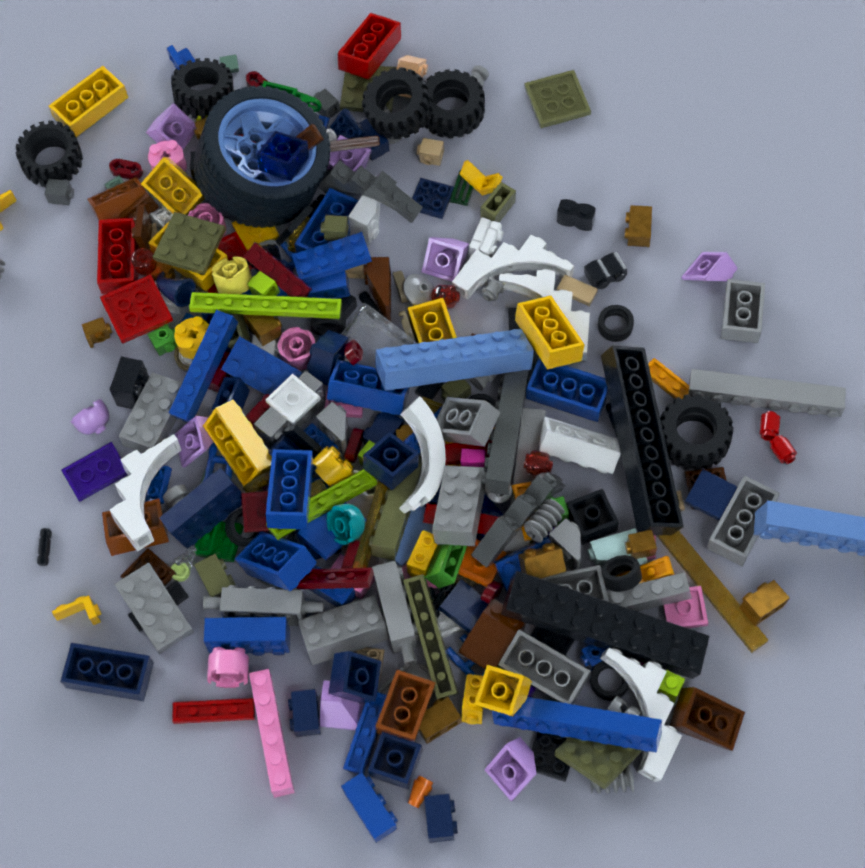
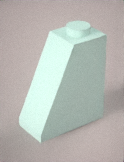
M636 528L590 541L589 549H587L590 561L594 560L595 566L600 565V567H603L608 560L616 556H631V554L626 552L625 542H627L629 534L637 533ZM646 557L637 559L640 566L648 563Z

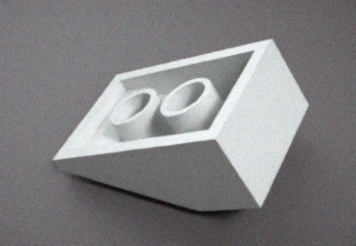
M364 195L361 196L348 216L351 235L362 232L367 244H370L373 239L377 238L379 234L381 202Z

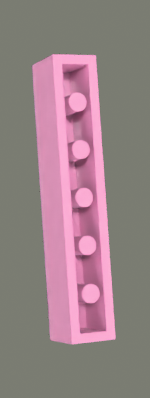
M269 669L249 673L271 792L274 798L293 794L295 791L272 675Z

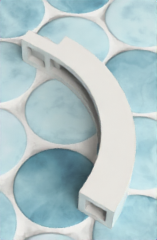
M420 396L400 414L413 430L422 456V470L419 482L413 493L399 508L404 514L409 510L415 511L419 506L422 507L433 498L440 487L445 470L446 454L441 429L433 412Z

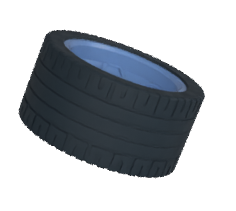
M250 86L249 88L244 87L241 90L237 89L234 92H230L212 107L200 136L193 163L198 188H200V192L204 195L206 201H209V204L217 212L222 213L224 217H228L232 221H237L236 223L256 228H269L275 225L286 224L294 220L306 206H309L327 170L331 153L327 130L317 113H314V110L308 107L307 103L302 102L300 98L294 97L293 94H289L287 91H281L278 88L273 89L268 86ZM315 124L324 140L299 160L294 161L284 145L308 126ZM232 157H234L235 162L239 164L238 167L234 163ZM285 167L292 168L293 171L288 175Z

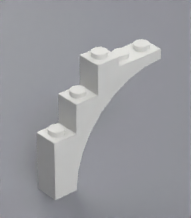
M530 235L520 250L513 245L503 242L492 258L476 250L452 281V291L468 300L477 289L488 282L487 279L489 277L496 278L499 274L515 271H537L543 269L555 271V274L564 277V275L572 277L574 265L566 259L559 258L552 251H547L546 242L543 239Z
M549 269L537 270V276L529 274L513 275L511 273L499 274V281L504 283L503 289L506 291H513L533 300L552 296L585 344L582 361H586L590 313L581 310L571 311L572 292L554 290L555 271Z
M175 435L164 439L142 454L135 450L120 459L128 477L121 479L115 484L123 502L116 504L110 509L115 523L137 552L154 542L152 533L145 522L144 503L150 483L159 469L169 459L182 451Z
M608 648L603 652L600 659L613 667L625 679L637 699L642 716L662 720V735L657 753L643 751L637 770L638 773L654 782L660 781L682 737L681 734L677 733L676 728L664 725L674 705L665 694H657L667 671L663 670L660 664L653 661H648L640 666L641 663L633 658H626L620 650Z

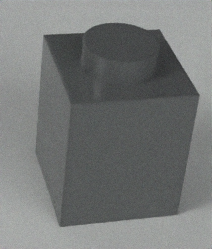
M326 89L314 95L322 104L321 110L318 112L321 116L330 119L340 112L339 101Z
M48 179L44 194L50 204L69 205L74 197V188H72L69 181Z

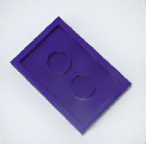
M112 442L61 469L79 502L128 475L120 459L122 458Z

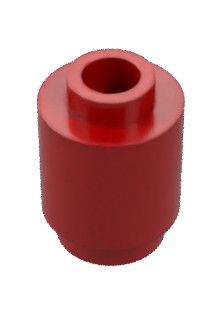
M767 411L761 415L759 433L765 441H771L779 435L781 417L774 411Z
M778 435L770 441V449L781 464H790L796 459L797 451L786 437Z

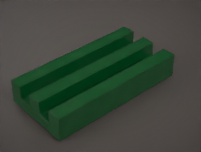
M459 170L450 202L468 206L474 187L469 185L465 201H463L462 198L467 185V181L464 179L459 197L456 199L462 180L461 170Z

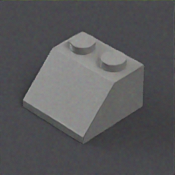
M331 402L316 416L317 425L338 446V451L345 456L349 442L347 412L341 405L337 406L334 402Z
M565 519L549 533V539L551 543L556 544L562 549L565 565L571 570L580 569L581 560L580 529L576 523Z

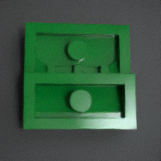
M221 521L209 533H206L197 541L193 554L204 558L216 554L218 560L222 558L225 562L234 563L238 546L229 540L225 532V522ZM235 523V529L241 536L244 526L241 523Z

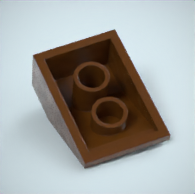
M371 257L372 262L363 265L365 285L369 286V292L384 315L387 324H391L389 257Z
M494 598L483 611L458 652L486 669L487 665L499 666V662L517 631L521 630L524 632L526 626L524 622L501 615L503 604Z
M696 687L682 688L670 726L685 735L733 751L745 712Z

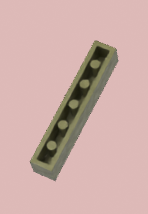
M420 455L418 468L394 490H386V503L381 505L379 514L381 518L376 520L374 527L376 533L375 536L371 535L369 547L372 548V556L393 561L396 559L411 510L404 514L399 508L413 493L419 482L422 470V456Z
M422 574L405 579L403 581L432 681L436 682L434 687L437 699H444L457 695L459 692L426 577Z

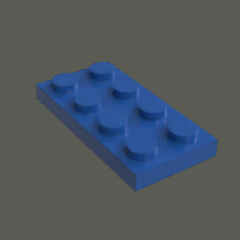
M362 232L292 254L298 277L304 283L372 262Z
M239 336L221 370L233 377L241 378L244 383L265 395H271L292 374L299 378L304 373Z

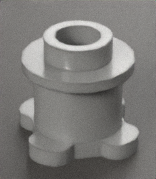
M489 277L487 279L489 281L488 285L482 288L481 292L487 301H497L499 293H504L505 291L503 289L504 283Z

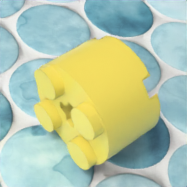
M233 257V260L227 261L226 258L213 266L212 276L218 293L242 294L249 290L247 283L252 278L246 259Z

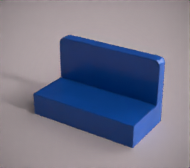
M173 45L167 47L169 59L176 69L179 70V65L181 64L187 65L186 61L196 62L188 48L177 52Z

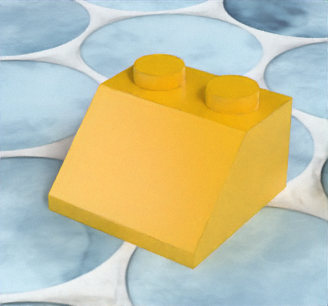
M487 665L474 705L513 717L526 701L532 680L524 675Z

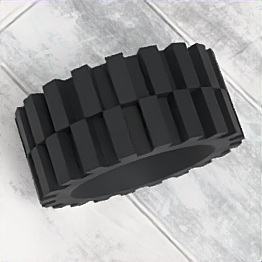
M200 58L195 59L196 62L186 61L187 65H179V70L175 69L174 75L171 76L174 104L187 116L191 114L192 118L197 119V116H201V119L206 118L212 107L222 97L230 92H234L230 68L226 67L223 62L219 64L216 59L211 62L210 58H205L204 61H200ZM199 84L215 85L207 90L191 89V87Z
M44 121L39 122L40 126L38 127L34 124L31 125L30 131L25 129L23 131L24 137L19 136V144H16L15 148L17 150V159L29 181L32 180L34 184L40 183L42 187H46L48 179H67L70 181L73 179L72 174H78L77 167L81 168L83 155L73 130H70L69 126L65 125L63 127L61 122H57L55 125L53 121H48V124H44ZM60 147L66 150L65 155L53 164L38 165L35 163L37 155L46 148Z

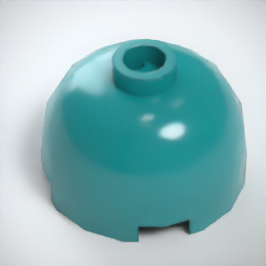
M339 504L333 506L331 512L327 513V527L329 531H333L336 537L334 540L337 543L346 545L361 537L365 530V519L358 507L352 504Z

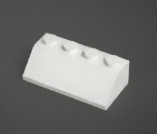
M544 417L538 443L539 452L548 457H559L564 462L572 461L578 463V465L584 468H595L598 472L604 474L607 472L613 474L621 455L617 438Z

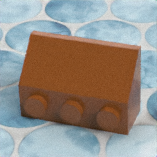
M135 177L87 198L98 222L99 220L120 219L119 214L141 198L146 191L141 182Z
M160 499L144 503L145 522L154 539V542L144 548L169 542L167 528L159 518L163 515ZM102 512L105 540L111 556L135 551L134 546L115 523L111 512Z
M396 670L375 726L377 734L381 735L383 731L409 741H415L436 682Z

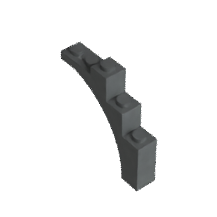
M340 160L325 173L319 184V188L326 193L331 188L338 192H352L372 198L397 211L410 223L415 220L423 208L396 186L397 182L384 171L375 177L362 166L353 171Z
M543 472L537 475L526 492L516 498L505 515L497 518L471 555L485 567L492 565L513 537L524 526L525 522L534 515V512L539 509L544 501L563 490L566 485L562 483V479L556 474L552 475L551 473L545 474Z

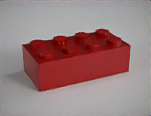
M370 13L337 53L338 69L369 80L401 40V22Z
M133 218L99 220L97 284L101 294H107L138 280V273L133 268L134 266L135 269H138L139 248L136 247V240L132 238V228H135Z

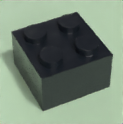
M121 356L109 389L117 406L133 409L149 379L147 368L142 360Z
M603 488L566 503L570 522L576 523L580 529L581 545L618 531L619 521Z

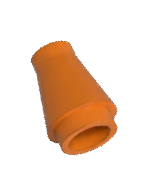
M418 775L417 779H414L408 804L419 809L424 801V796H428L432 791L433 782Z

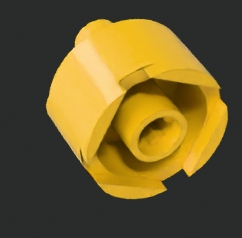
M199 316L188 318L175 327L174 338L180 354L186 359H194L209 326Z
M333 445L330 448L326 446L313 459V465L315 464L317 467L315 472L329 486L352 476L354 468L347 459L343 460L339 456L341 453Z

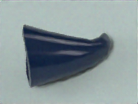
M164 271L157 276V287L165 297L178 307H185L190 304L191 294L196 292V284L193 279H169L165 277Z

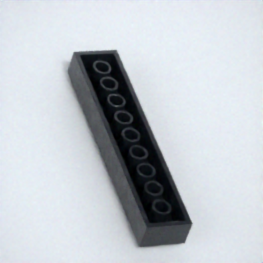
M612 345L601 355L637 533L652 530L653 535L671 536L682 529L684 525L646 351L643 347Z
M516 571L511 576L501 611L503 616L605 650L608 648L618 649L623 653V656L644 663L648 661L656 662L662 666V669L691 679L701 674L709 641V635Z

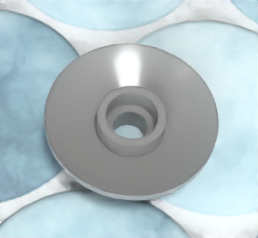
M411 274L404 280V295L413 306L435 300V289L432 283L423 275Z

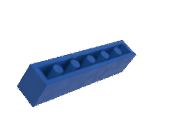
M216 309L169 411V414L188 423L196 416L239 323L234 316Z

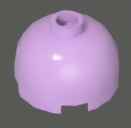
M102 399L93 402L94 407L84 408L70 421L80 433L86 435L96 433L98 435L106 429L105 425L109 421V410Z

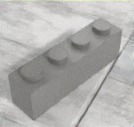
M685 572L639 583L633 589L627 591H607L609 602L638 612L692 599Z

